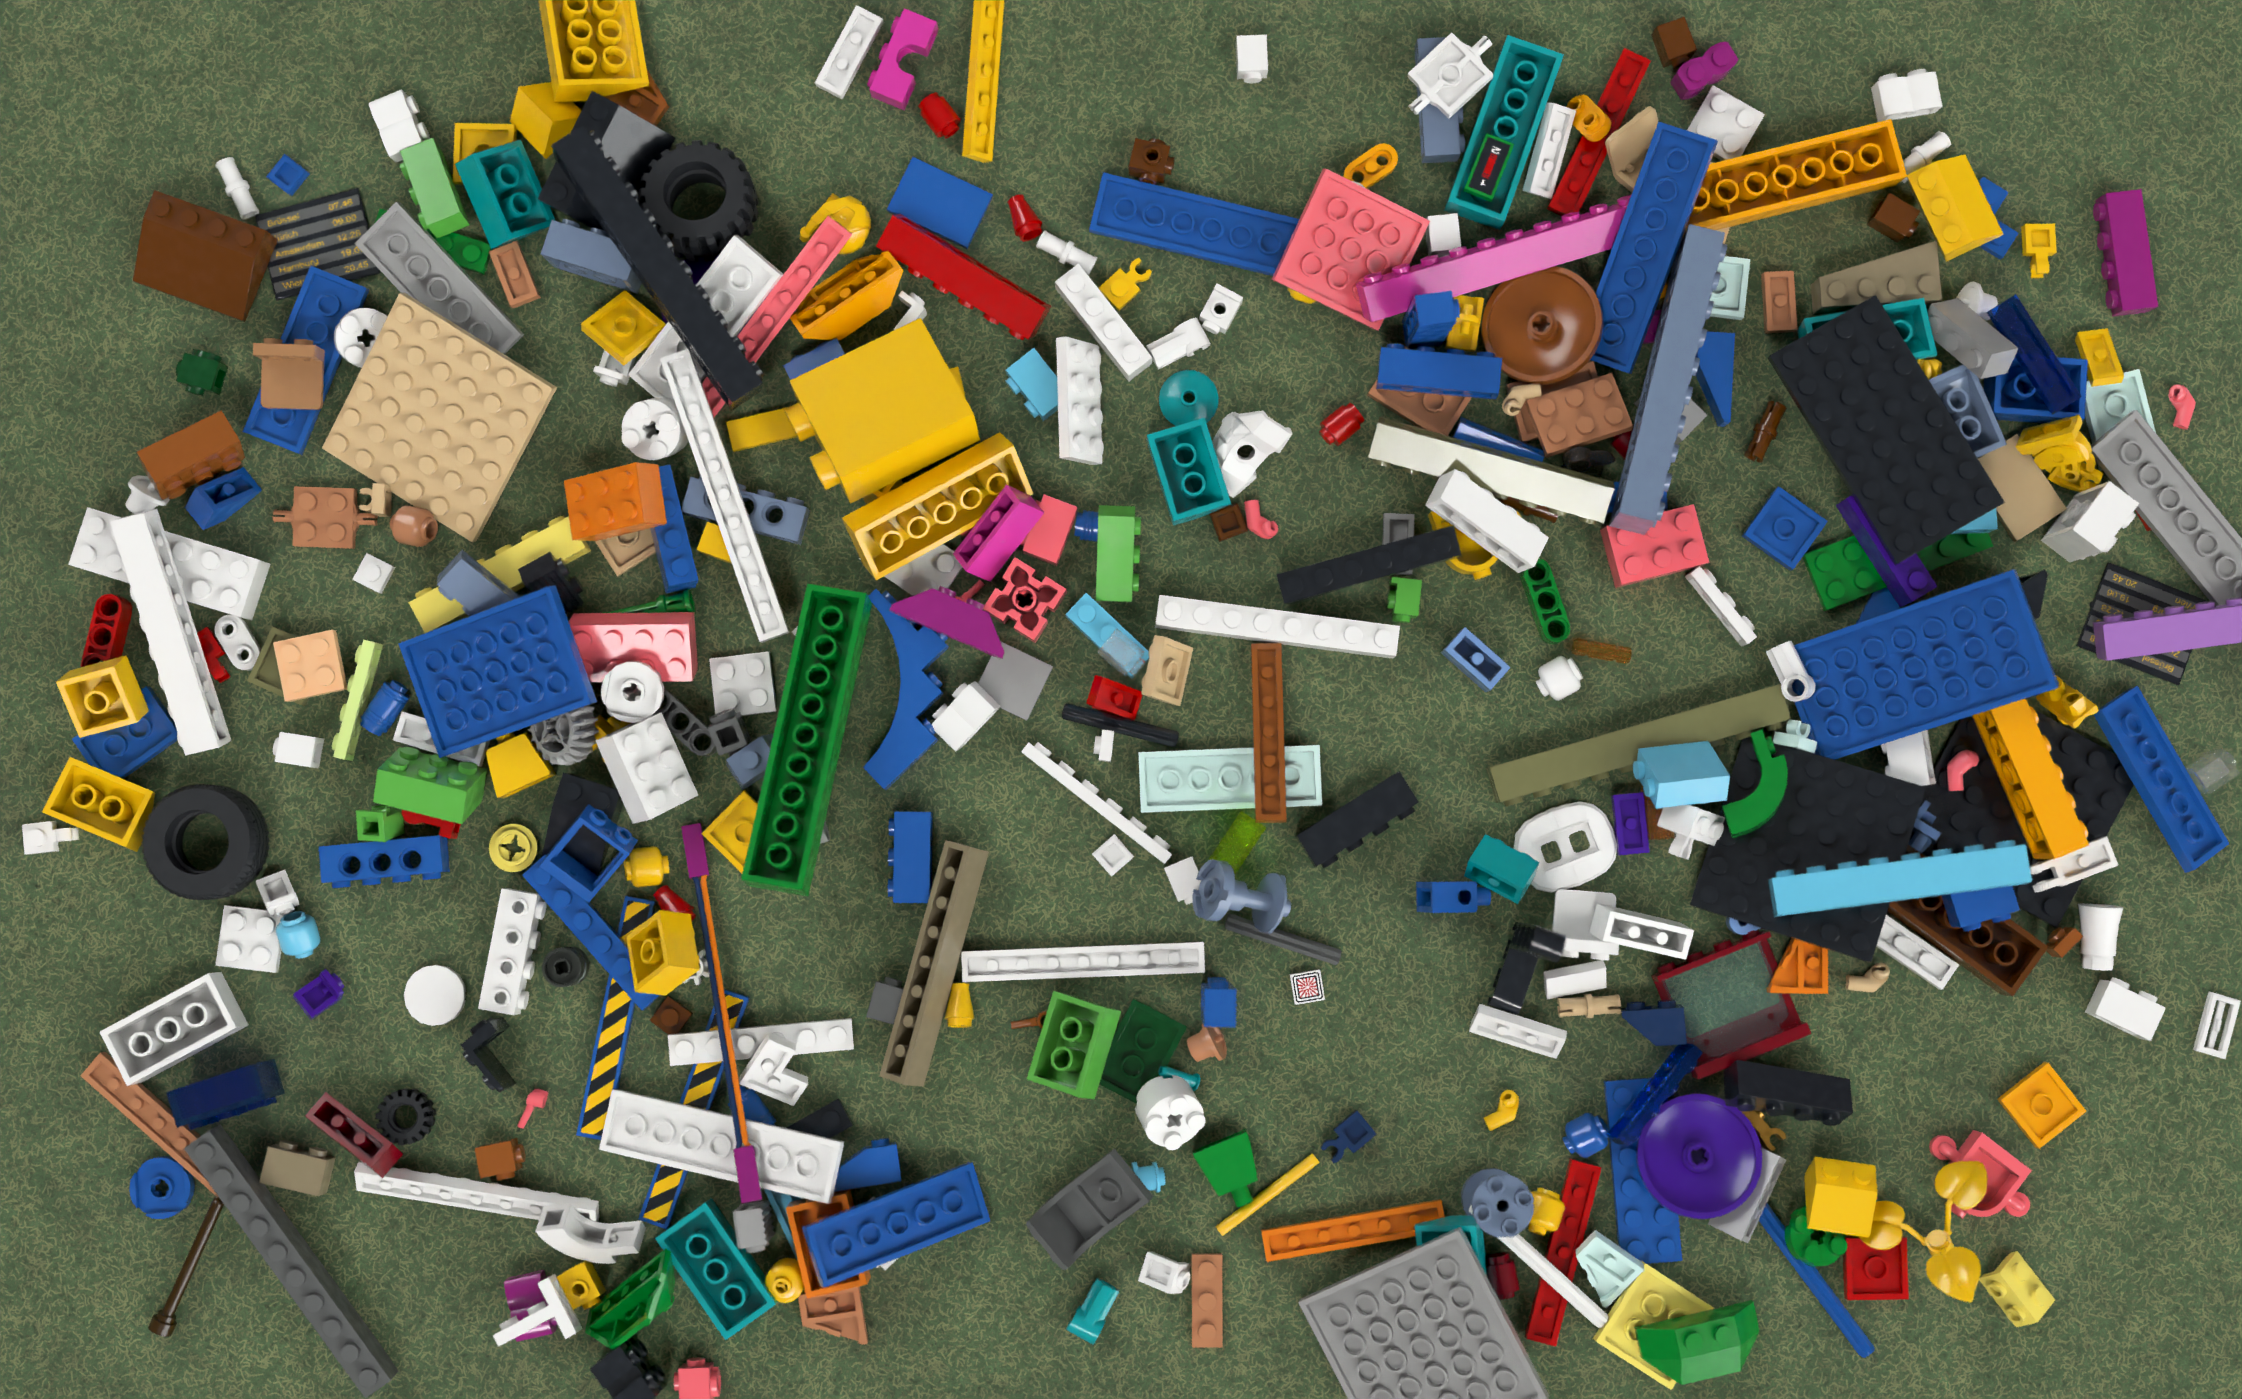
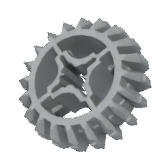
M587 705L531 725L528 731L532 732L533 736L531 742L537 744L536 750L542 753L543 760H550L552 765L568 766L587 759V755L593 752L592 746L596 744L594 735L599 732L595 727V722L598 719L593 716L595 707Z

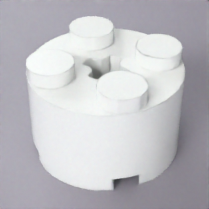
M657 397L636 402L628 409L622 421L623 444L642 459L658 460L672 456L682 450L689 441L675 401L667 397Z
M1172 1075L1173 1078L1165 1079L1162 1076L1155 1077L1139 1090L1136 1097L1137 1105L1135 1112L1152 1142L1169 1150H1176L1183 1143L1193 1138L1205 1125L1203 1108L1185 1079Z

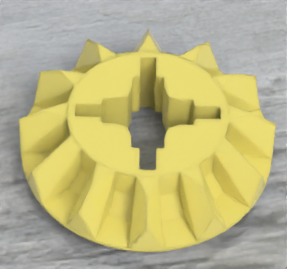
M520 824L502 826L493 834L490 840V857L494 864L504 871H522L532 865L538 854V840L530 829ZM517 836V844L522 849H525V852H516L514 857L510 856L511 851L506 849V847H502V844H512Z

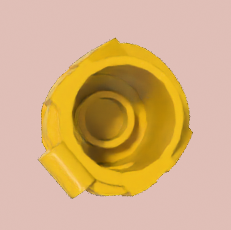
M832 193L827 201L811 217L808 224L800 230V240L808 242L829 215L852 233V236L838 253L844 255L854 253L863 247L870 232L871 219L865 205H862L861 201L850 195L840 198Z

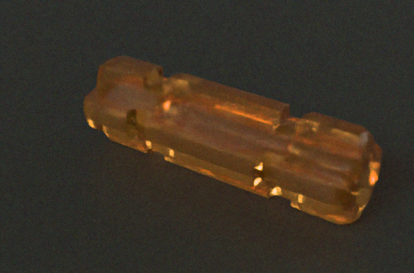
M1579 638L1574 639L1572 644L1573 655L1585 656L1586 654L1589 658L1613 661L1614 659L1617 663L1627 664L1631 660L1632 649L1630 647L1618 646L1616 648V645L1596 641L1588 643L1587 640Z

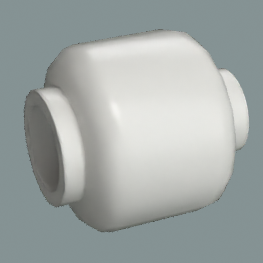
M1558 656L1539 668L1538 674L1540 679L1536 681V684L1544 697L1550 694L1553 699L1559 701L1580 689V680L1583 679V676L1572 658L1567 660L1563 656Z

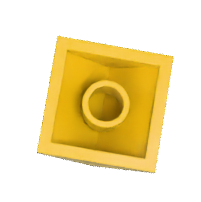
M551 82L519 86L510 123L515 124L516 129L547 159L553 154L552 144L571 133L581 110L574 102H554Z

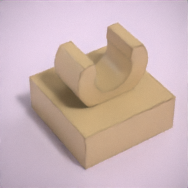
M373 483L372 489H360L361 494L370 495L372 500L368 505H359V509L371 512L378 517H391L392 492L390 491V486Z

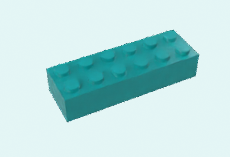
M1507 35L1444 211L1452 214L1457 213L1458 216L1497 230L1501 229L1506 220L1564 54ZM1486 133L1514 144L1492 202L1463 191Z

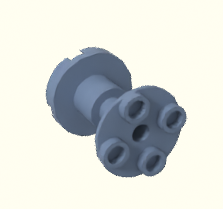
M1208 860L1201 867L1196 879L1201 880L1199 890L1193 889V909L1198 917L1204 918L1207 921H1219L1224 917L1228 909L1240 911L1243 907L1252 908V918L1255 927L1262 933L1271 934L1279 925L1282 917H1287L1290 913L1291 901L1287 899L1286 877L1282 874H1267L1259 883L1257 890L1248 889L1244 881L1235 880L1232 866L1225 861Z
M1496 1168L1481 1170L1472 1174L1463 1185L1461 1203L1465 1214L1473 1216L1479 1227L1492 1236L1500 1238L1515 1237L1527 1227L1533 1216L1534 1198L1532 1193L1521 1180L1503 1170ZM1471 1205H1472L1473 1215L1469 1212V1207H1470Z

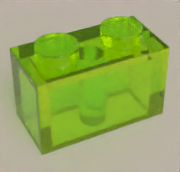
M1240 811L1208 860L1227 862L1232 866L1235 876L1266 827L1260 823H1255L1253 818Z

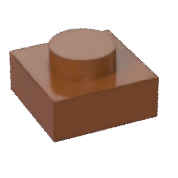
M2059 927L2048 936L2047 940L2049 943L2047 944L2048 949L2046 951L2052 957L2062 958L2083 935L2076 928L2064 927L2062 929Z

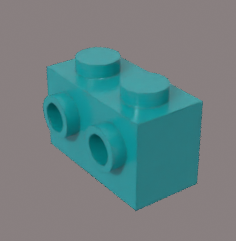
M1485 834L1470 857L1464 876L1519 904L1532 883L1540 862L1534 860L1526 853L1507 846L1503 841Z

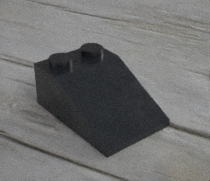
M563 773L553 802L541 857L550 852L588 804L595 809L603 811L608 819L617 824L623 807V801L618 790L573 774ZM583 824L562 850L599 876L610 844Z

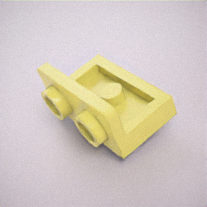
M2018 1251L2011 1252L1994 1272L1983 1274L1979 1279L1987 1289V1292L2004 1311L2007 1318L2016 1327L2038 1323L2055 1301L2054 1297Z

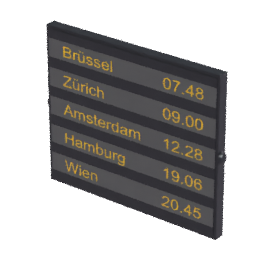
M359 188L255 215L257 227L268 231L278 239L267 266L276 301L299 295L310 265L348 281L380 273V270L355 244L369 229Z
M2108 562L2095 597L2089 604L2091 608L2076 646L2096 654L2093 622L2103 621V616L2122 614L2123 618L2134 617L2135 611L2153 610V614L2165 613L2164 608L2171 606H2184V610L2195 609V603L2209 601ZM2192 649L2115 659L2113 661L2179 685Z

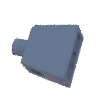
M774 734L760 736L726 759L727 768L742 790L764 777Z

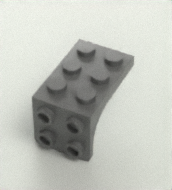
M1113 1149L1053 1194L1026 1222V1225L1031 1235L1048 1252L1052 1261L1062 1270H1067L1092 1244L1153 1198V1195L1119 1153Z

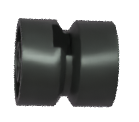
M576 947L556 948L546 955L542 963V974L546 981L552 986L559 988L573 986L582 982L590 969L587 955Z

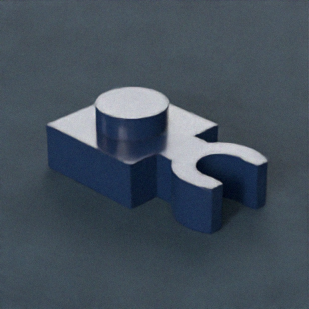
M1355 1110L1333 1128L1338 1137L1325 1140L1320 1147L1324 1151L1329 1146H1335L1337 1153L1331 1158V1161L1336 1163L1342 1159L1344 1150L1347 1147L1354 1154L1372 1139L1376 1133L1361 1114Z

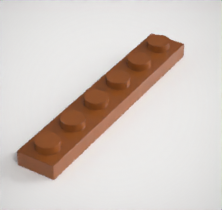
M1281 643L1251 644L1255 823H1286Z

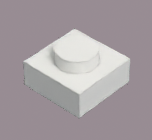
M366 553L352 580L382 594L396 567Z
M1102 730L1101 736H1095L1093 754H1099V761L1111 762L1114 731Z

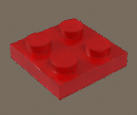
M1846 1236L1847 1250L1843 1254L1844 1298L1846 1300H1909L1907 1237L1903 1236L1901 1241L1891 1249L1878 1250L1866 1245L1858 1236Z

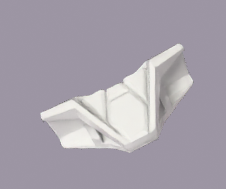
M1263 410L1241 414L1236 412L1227 414L1212 440L1228 494L1232 498L1237 496L1257 478V467L1271 453H1280L1292 435L1289 427L1285 428L1274 421ZM1243 445H1250L1254 448L1247 458L1241 457L1237 453L1238 449Z

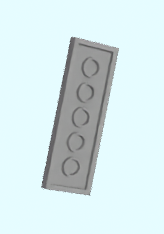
M395 202L355 243L401 293H406L504 355L524 336L520 329L427 230H424L422 225L400 202Z

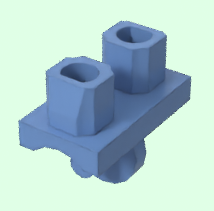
M1927 800L1919 808L1912 830L1915 834L1908 843L1921 854L1931 843L1935 844L1941 835L1940 832L1921 821L1922 818L1928 823L1933 824L1937 818L1927 811L1931 805Z

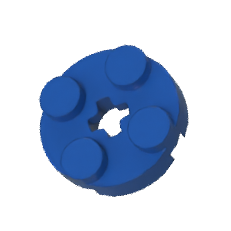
M161 1156L146 1161L138 1169L137 1173H134L130 1181V1197L136 1208L139 1207L146 1213L144 1215L153 1219H165L179 1214L189 1206L194 1195L195 1183L193 1175L174 1158ZM161 1179L165 1180V1183L169 1185V1190L166 1191L165 1196H162V1192L156 1191L155 1188L156 1185L161 1183Z

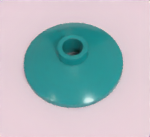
M1195 370L1179 371L1171 375L1164 382L1159 394L1160 409L1164 417L1175 426L1204 417L1207 423L1212 419L1218 407L1216 386L1209 377ZM1186 393H1192L1195 399L1193 402L1188 403L1184 401L1183 396Z

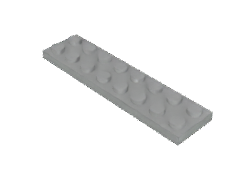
M2137 410L2129 412L2091 445L2096 463L2114 485L2139 503L2135 509L2210 602H2215V606L2226 604V599L2242 597V538Z

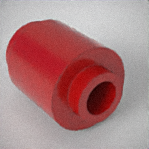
M934 92L925 97L918 105L921 110L920 115L937 138L943 136L945 139L950 138L959 130L958 125L961 119L944 96H939L937 92Z
M1352 403L1346 406L1341 405L1320 422L1322 429L1319 433L1327 444L1331 445L1334 443L1339 446L1356 433L1365 420Z

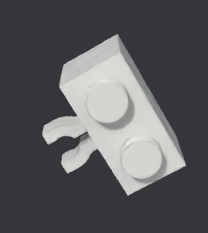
M1691 805L1665 807L1662 810L1657 826L1676 833L1668 853L1689 860L1694 840L1715 846L1716 841L1723 833L1725 818Z

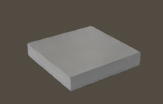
M1001 642L1005 652L1003 658L998 659L991 656L978 684L1001 706V709L1027 721L1053 666Z

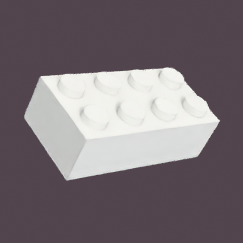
M215 972L204 975L100 1031V1034L126 1085L130 1086L150 1079L248 1026V1023L222 972Z

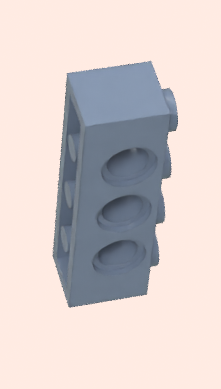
M701 474L699 479L690 477L682 506V513L687 516L717 523ZM738 484L743 501L754 503V510L749 515L756 534L801 545L810 510L804 506V501L792 497H787L786 501L774 499L776 494L758 489L757 494L747 492L746 486ZM774 509H781L783 511V518L778 523L769 522V513Z

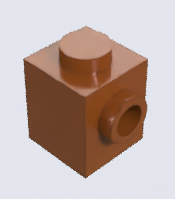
M517 1138L474 1148L480 1178L496 1175L497 1180H504L515 1177L514 1171L523 1168L522 1162L526 1160L524 1146L518 1144Z

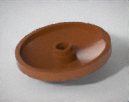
M1557 266L1502 282L1489 298L1482 317V338L1487 352L1494 353L1495 357L1502 358V372L1517 381L1528 384L1540 383L1542 385L1555 383L1577 373L1590 361L1596 352L1603 333L1602 309L1591 286L1576 273Z

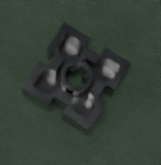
M632 1336L615 1350H611L590 1368V1371L603 1389L606 1388L613 1397L612 1399H654L667 1385L664 1382L666 1375L661 1367L657 1364L650 1365L645 1358L648 1354L647 1348L639 1339L634 1340Z

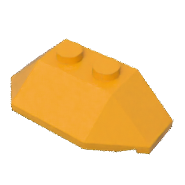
M889 251L882 252L881 255H869L855 259L811 289L797 307L796 312L791 315L790 320L804 339L833 340L837 338V340H842L891 306L903 269Z

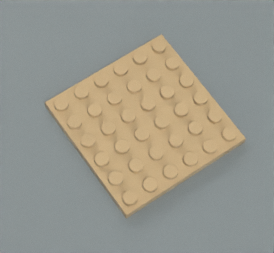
M399 293L322 449L376 483L390 486L392 493L415 507L429 510L432 512L434 519L469 541L475 542L483 531L557 387L408 294Z

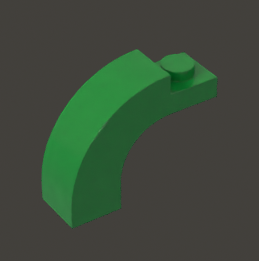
M1763 730L1750 733V739L1762 774L1758 787L1748 797L1722 806L1732 839L1751 833L1767 823L1777 812L1785 795L1787 785L1785 755L1772 758L1771 755L1775 754L1776 750L1771 736L1765 737Z

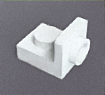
M1148 1251L1138 1281L1168 1294L1182 1293L1190 1281L1189 1269L1191 1264L1177 1262L1153 1251Z

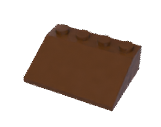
M154 190L143 217L133 281L245 322L278 239L264 229Z

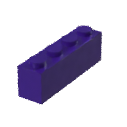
M1852 495L1836 505L1900 608L1937 587L1917 554L1894 565Z

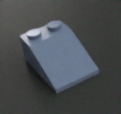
M1961 365L1929 379L1977 458L2007 445L1979 378L1964 365Z

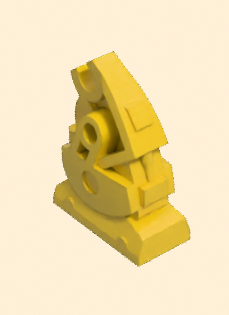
M2080 414L2022 430L2015 446L2022 455L2033 454V461L2041 470L2045 469L2049 472L2047 479L2070 490L2082 492L2095 487L2103 477V473L2095 469L2096 461L2092 454L2090 443L2079 431L2082 425Z

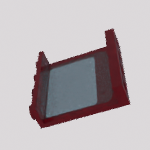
M1753 930L1748 932V934L1741 935L1743 939L1731 943L1730 939L1720 941L1713 945V951L1703 954L1702 950L1695 951L1687 955L1686 962L1675 965L1674 961L1665 963L1657 967L1658 973L1651 975L1661 1000H1676V1004H1682L1684 1007L1687 1044H1682L1680 1047L1692 1077L1701 1079L1728 1068L1736 1060L1746 1061L1812 1034L1807 1022L1800 1021L1789 993H1767V987L1778 967L1767 941L1768 938L1772 937L1770 931Z

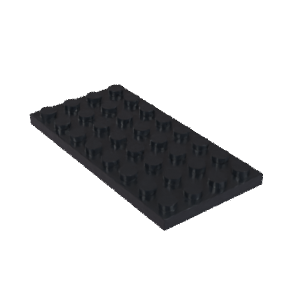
M1876 295L1768 357L1774 370L1894 565L2005 503Z

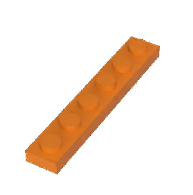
M1438 1199L1263 1229L1261 1234L1266 1262L1416 1237L1415 1225L1417 1223L1443 1218L1445 1215L1442 1200Z

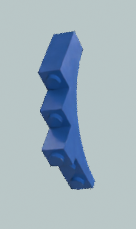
M875 589L868 597L883 616L893 636L899 657L901 684L898 707L891 728L878 751L863 768L883 789L887 790L938 741L934 736L936 732L931 723L926 718L922 722L918 718L944 694L939 689L943 683L932 672L926 675L924 671L949 646L945 643L948 639L947 636L924 626L917 631L915 628L919 624L890 612L891 605L897 601L887 590L881 594Z

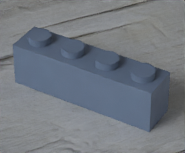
M1446 37L1417 39L1414 47L1415 66ZM1417 87V97H1419L1421 93ZM1430 103L1419 112L1422 163L1458 161L1461 152L1465 151L1464 134H1459V123L1463 122V107L1449 119L1436 106Z
M464 550L457 554L437 578L440 593L451 601L455 599L462 604V609L468 616L520 597Z

